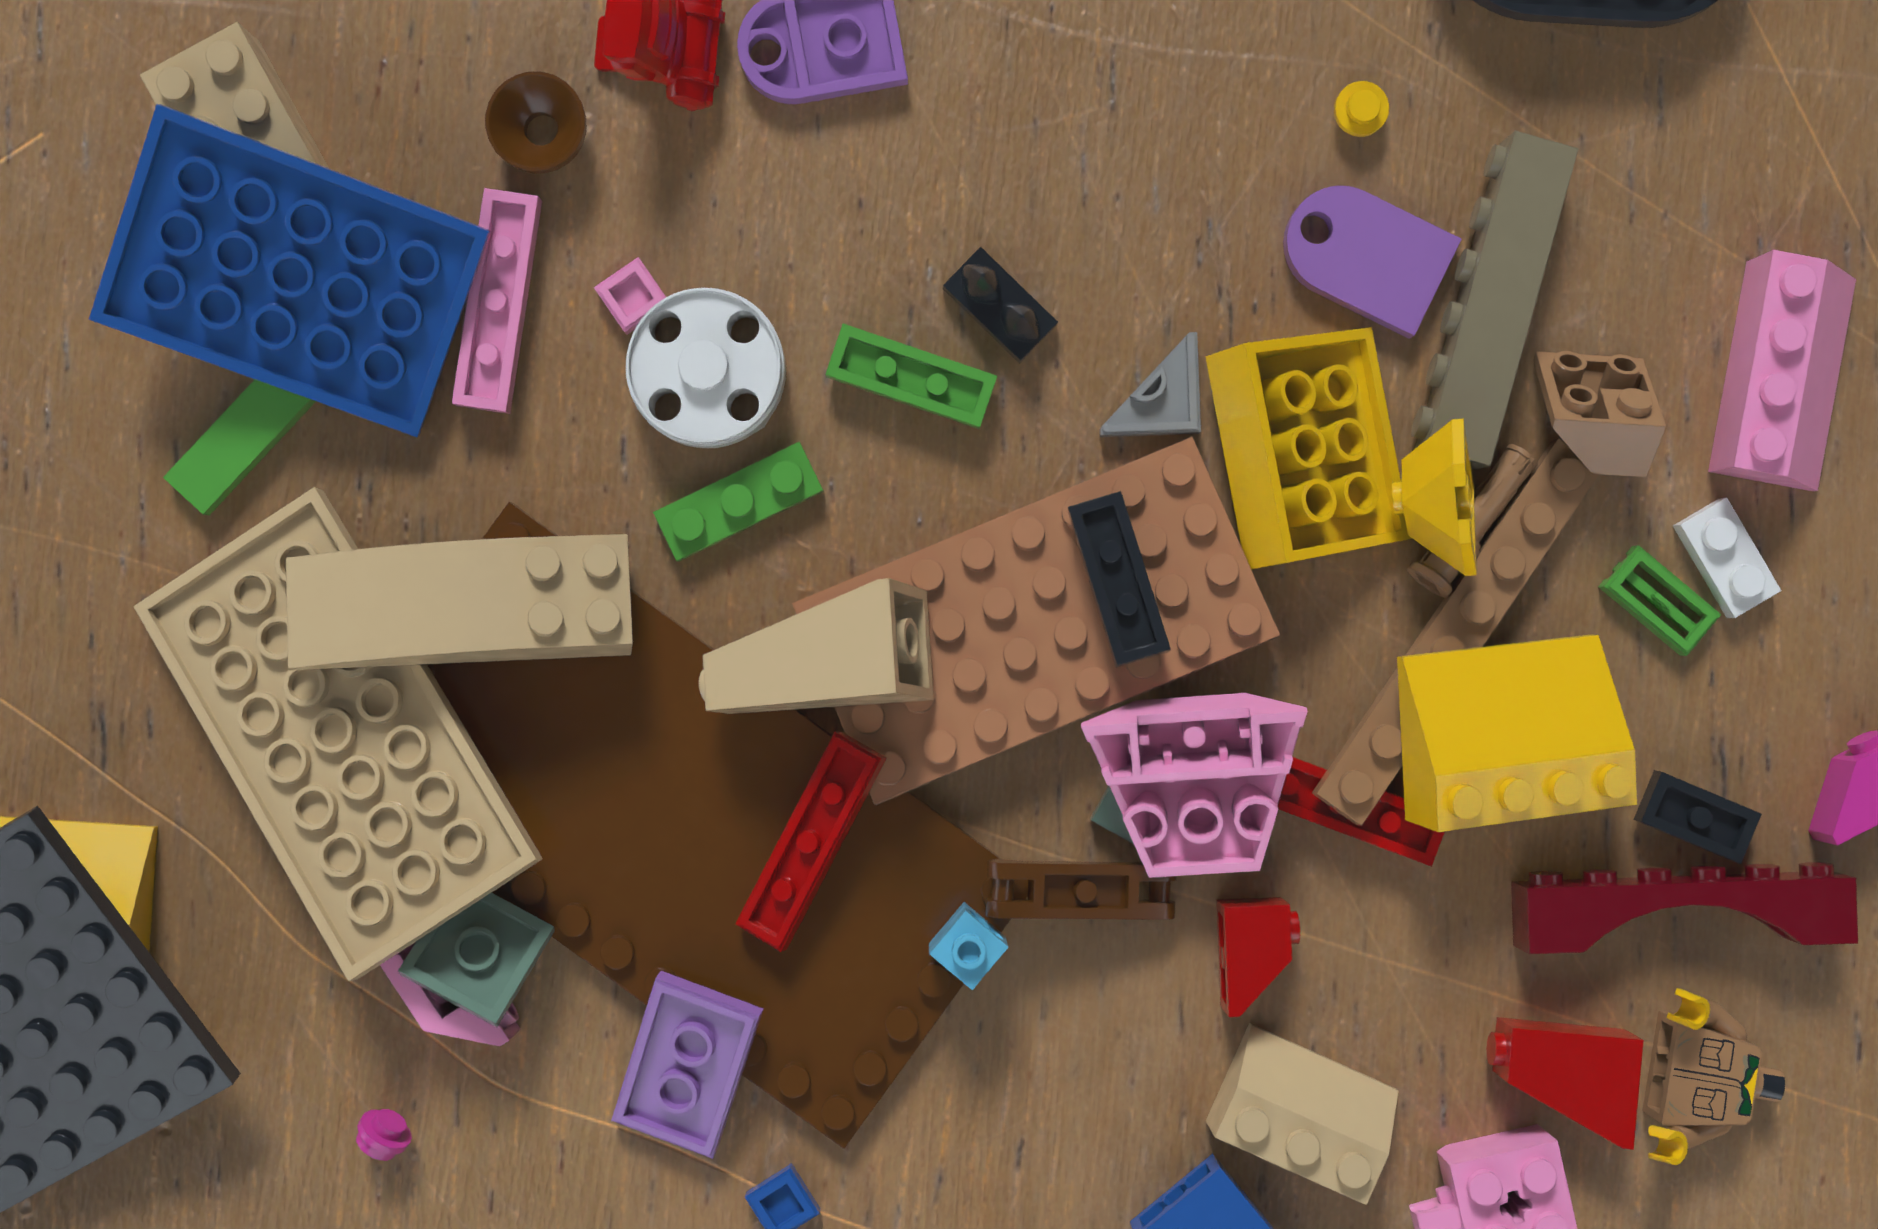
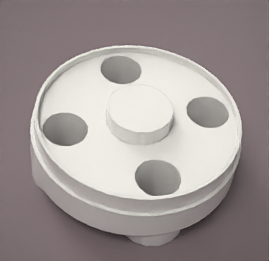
M693 288L664 298L642 317L632 334L628 346L626 379L631 397L637 409L657 431L669 439L686 446L719 448L738 443L765 427L776 410L784 390L786 360L781 341L773 325L753 303L726 290ZM668 317L679 319L682 327L677 339L669 343L658 342L655 338L657 324ZM746 317L758 321L759 332L755 339L748 343H738L732 339L731 329L736 321ZM664 394H677L681 400V409L678 415L672 420H658L654 410L657 400ZM741 394H753L759 401V409L756 415L746 421L734 419L731 414V405L734 399Z

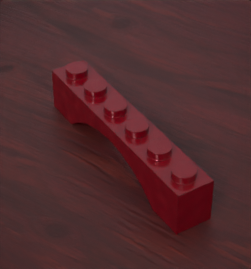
M1799 863V872L1780 873L1779 865L1749 864L1745 865V874H1726V868L1720 866L1691 867L1690 876H1671V869L1650 867L1638 868L1637 877L1617 878V871L1590 869L1583 871V879L1563 880L1562 872L1534 871L1529 872V881H1511L1513 946L1528 954L1584 953L1604 935L1631 919L1660 909L1689 905L1725 907L1740 911L1760 921L1778 936L1801 945L1858 944L1856 877L1834 872V864Z

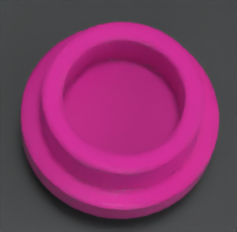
M369 1110L362 1115L357 1125L358 1134L356 1142L359 1148L366 1155L377 1160L388 1161L393 1159L396 1154L406 1150L412 1139L405 1119L393 1110Z

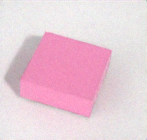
M639 257L594 287L627 335L635 330L642 317L655 304L666 298Z

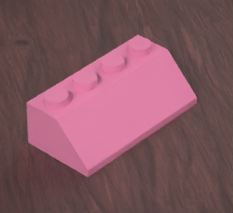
M1772 250L1746 262L1708 472L1808 491H1818L1856 283L1855 278L1829 260Z

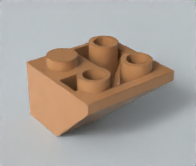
M1536 351L1533 361L1552 428L1592 474L1647 477L1666 429V424L1643 358H1633L1622 354L1600 356L1578 354L1571 351H1561L1558 353Z

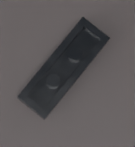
M1119 491L1069 506L1067 510L1116 668L1170 652L1169 641L1122 492Z

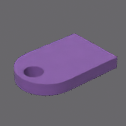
M760 0L749 10L740 26L737 49L744 74L759 93L773 101L784 104H803L908 85L894 0ZM761 40L776 42L781 48L778 60L767 66L755 63L751 59L750 54L757 42Z
M1331 186L1311 194L1296 208L1285 228L1283 249L1289 269L1295 278L1307 289L1410 339L1415 336L1462 239L1366 191L1350 186ZM1317 216L1326 222L1329 234L1324 243L1313 244L1303 237L1301 222L1304 218Z

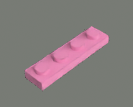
M484 188L478 226L491 231L467 298L452 398L453 405L507 414L511 413L542 200L539 196Z

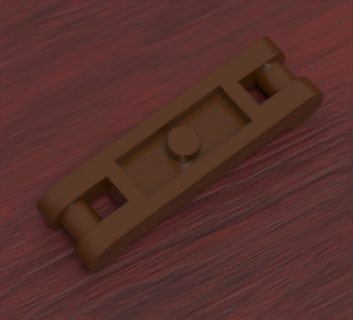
M990 859L987 862V878L992 879V898L986 899L985 916L999 919L1170 920L1175 918V901L1170 900L1171 881H1176V876L1149 878L1142 862L1017 861L1008 859ZM1014 880H1028L1027 899H1013ZM1140 881H1149L1148 899L1139 900Z

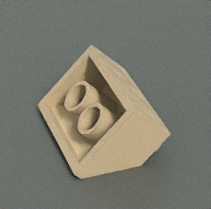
M1249 1023L1208 1114L1206 1123L1215 1138L1367 1205L1389 1156L1399 1091L1394 1087Z

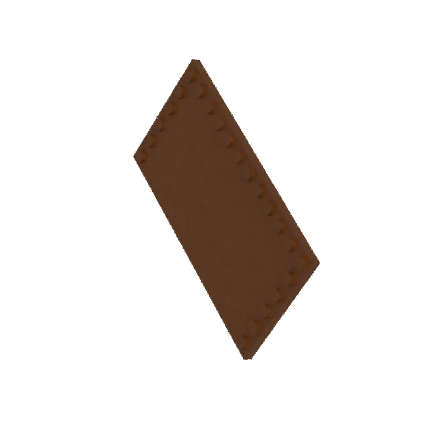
M508 502L482 539L549 537L558 535L514 503ZM631 588L633 639L631 655L427 664L543 858L491 893L554 926L555 932L552 935L554 939L646 1006L655 978L660 971H664L763 1008L742 1075L845 1149L964 985L961 980L929 954L930 941L963 902L968 904L1000 932L1004 930L1011 920L985 916L986 899L992 898V879L987 878V862L990 859L1002 858L910 791L878 805H874L871 795L868 793L788 949L780 952L735 923L833 735L797 709L734 714L706 711L705 701L699 690V676L704 669L703 655L715 649ZM1014 880L1013 899H1026L1028 897V880Z

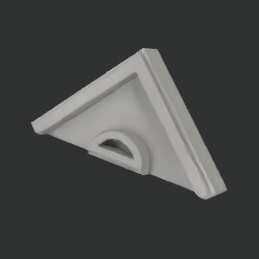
M1189 332L1102 425L1099 429V437L1199 434L1201 432L1197 332Z

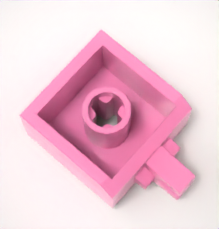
M1538 1124L1445 1145L1437 1151L1444 1186L1435 1189L1437 1197L1409 1205L1414 1229H1578L1558 1140ZM1513 1191L1512 1195L1508 1196L1507 1193Z

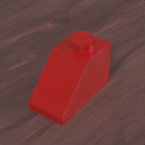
M1281 897L1216 900L1220 1006L1228 1017H1240L1292 961V944H1299L1300 921L1297 911H1290V904Z

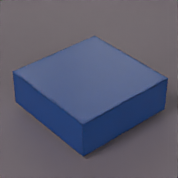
M792 1163L751 1188L745 1194V1199L764 1229H797L820 1214L821 1208Z

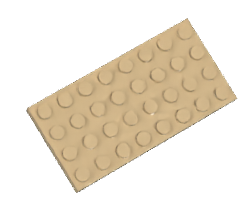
M313 487L133 607L348 981H354L543 858L427 664L306 670L288 669L286 558L358 549L324 491Z

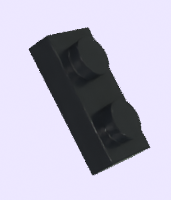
M1654 770L1633 820L1741 864L1762 814L1669 774Z

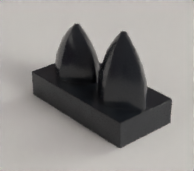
M982 247L943 285V290L1019 364L1058 324V321Z

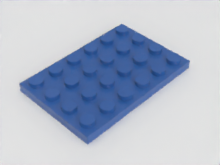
M156 104L88 320L418 437L425 422L491 230L173 108Z

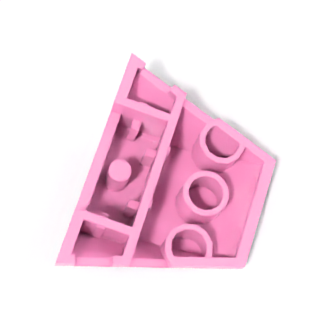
M1249 693L1136 700L1081 723V729L1087 742H1090L1101 766V773L1106 784L1111 788L1122 813L1125 826L1149 878L1260 871L1277 816L1278 802L1286 775L1290 772L1293 762L1292 755L1300 728H1303L1306 719L1307 707Z

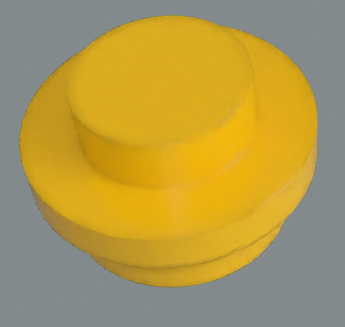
M1357 81L1347 85L1339 93L1334 103V116L1337 124L1343 131L1352 136L1365 137L1374 134L1384 125L1389 115V102L1386 94L1379 86L1368 81Z

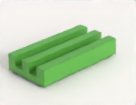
M1639 545L1632 546L1627 551V557L1623 562H1618L1612 569L1613 574L1608 579H1604L1598 587L1678 655L1687 656L1721 614ZM1637 565L1644 569L1700 616L1699 622L1695 624L1633 572V569ZM1623 581L1688 635L1685 638L1680 636L1621 586Z

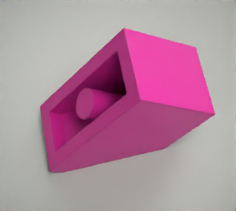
M1877 730L1852 738L1847 742L1848 750L1831 758L1808 830L1813 840L1838 846L1878 825Z

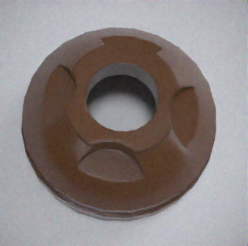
M541 71L525 72L504 81L495 90L488 102L485 114V129L493 149L507 164L528 173L545 174L559 170L569 164L579 153L587 132L586 114L575 90L564 80L553 74ZM541 115L553 118L558 126L555 138L546 145H536L530 142L527 137L529 123Z

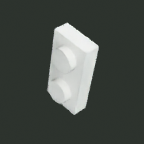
M1727 497L1715 500L1673 525L1726 618H1736L1782 591Z

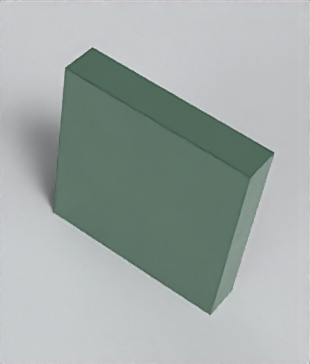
M490 893L416 941L398 972L408 980L487 1023L498 1027L555 932V929L549 923Z

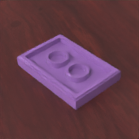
M660 971L654 981L611 1121L713 1159L735 1098L763 1008Z

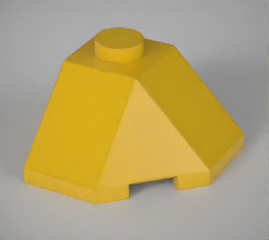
M1464 418L1452 419L1401 459L1402 482H1392L1393 510L1395 515L1404 514L1408 536L1463 575L1473 576L1477 575L1474 482Z

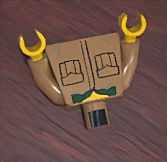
M1676 988L1674 993L1682 999L1679 1010L1674 1014L1658 1011L1642 1109L1644 1113L1659 1123L1669 1125L1665 1128L1656 1125L1649 1126L1648 1134L1659 1138V1144L1654 1152L1648 1153V1157L1672 1165L1680 1164L1685 1159L1687 1150L1727 1134L1732 1125L1749 1124L1752 1120L1755 1099L1779 1102L1785 1091L1783 1072L1778 1069L1760 1067L1762 1060L1761 1047L1747 1041L1745 1027L1717 1002L1705 999L1681 988Z

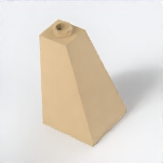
M891 578L877 579L704 654V669L699 676V690L705 701L706 711L734 714L934 700L927 591Z

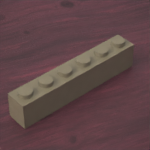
M1516 130L1499 145L1494 144L1491 148L1483 173L1485 177L1490 178L1485 197L1480 196L1477 199L1469 221V228L1475 230L1470 250L1464 249L1455 271V280L1461 282L1456 302L1450 301L1441 321L1440 332L1447 334L1442 353H1436L1433 356L1426 375V385L1432 386L1427 406H1420L1412 425L1411 436L1418 438L1415 448L1452 419L1464 418L1471 469L1477 470L1491 466L1579 148Z

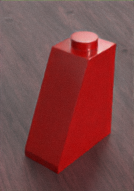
M1497 1017L1495 1032H1490L1486 1047L1487 1060L1489 1065H1492L1494 1073L1510 1085L1622 1149L1634 1150L1643 1039L1626 1029Z

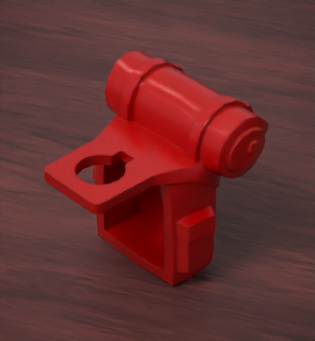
M607 0L605 16H601L598 20L595 68L601 72H619L630 80L653 81L666 85L667 99L673 102L674 105L685 108L688 111L711 107L713 105L714 89L719 87L720 79L716 75L720 28L721 24H725L726 13L722 11L723 0Z

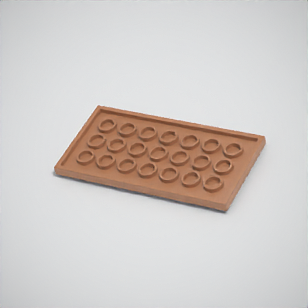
M1193 437L792 603L796 614H799L877 579L891 578L927 591L934 700L835 707L845 734L887 757L869 791L874 805L883 803L1280 636ZM1121 491L1171 650L1167 653L1116 668L1067 510L1069 506Z

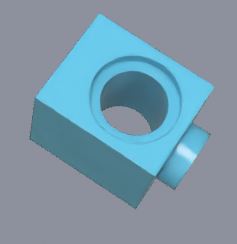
M965 902L962 903L929 943V954L971 990L976 987L1008 949L1006 936Z

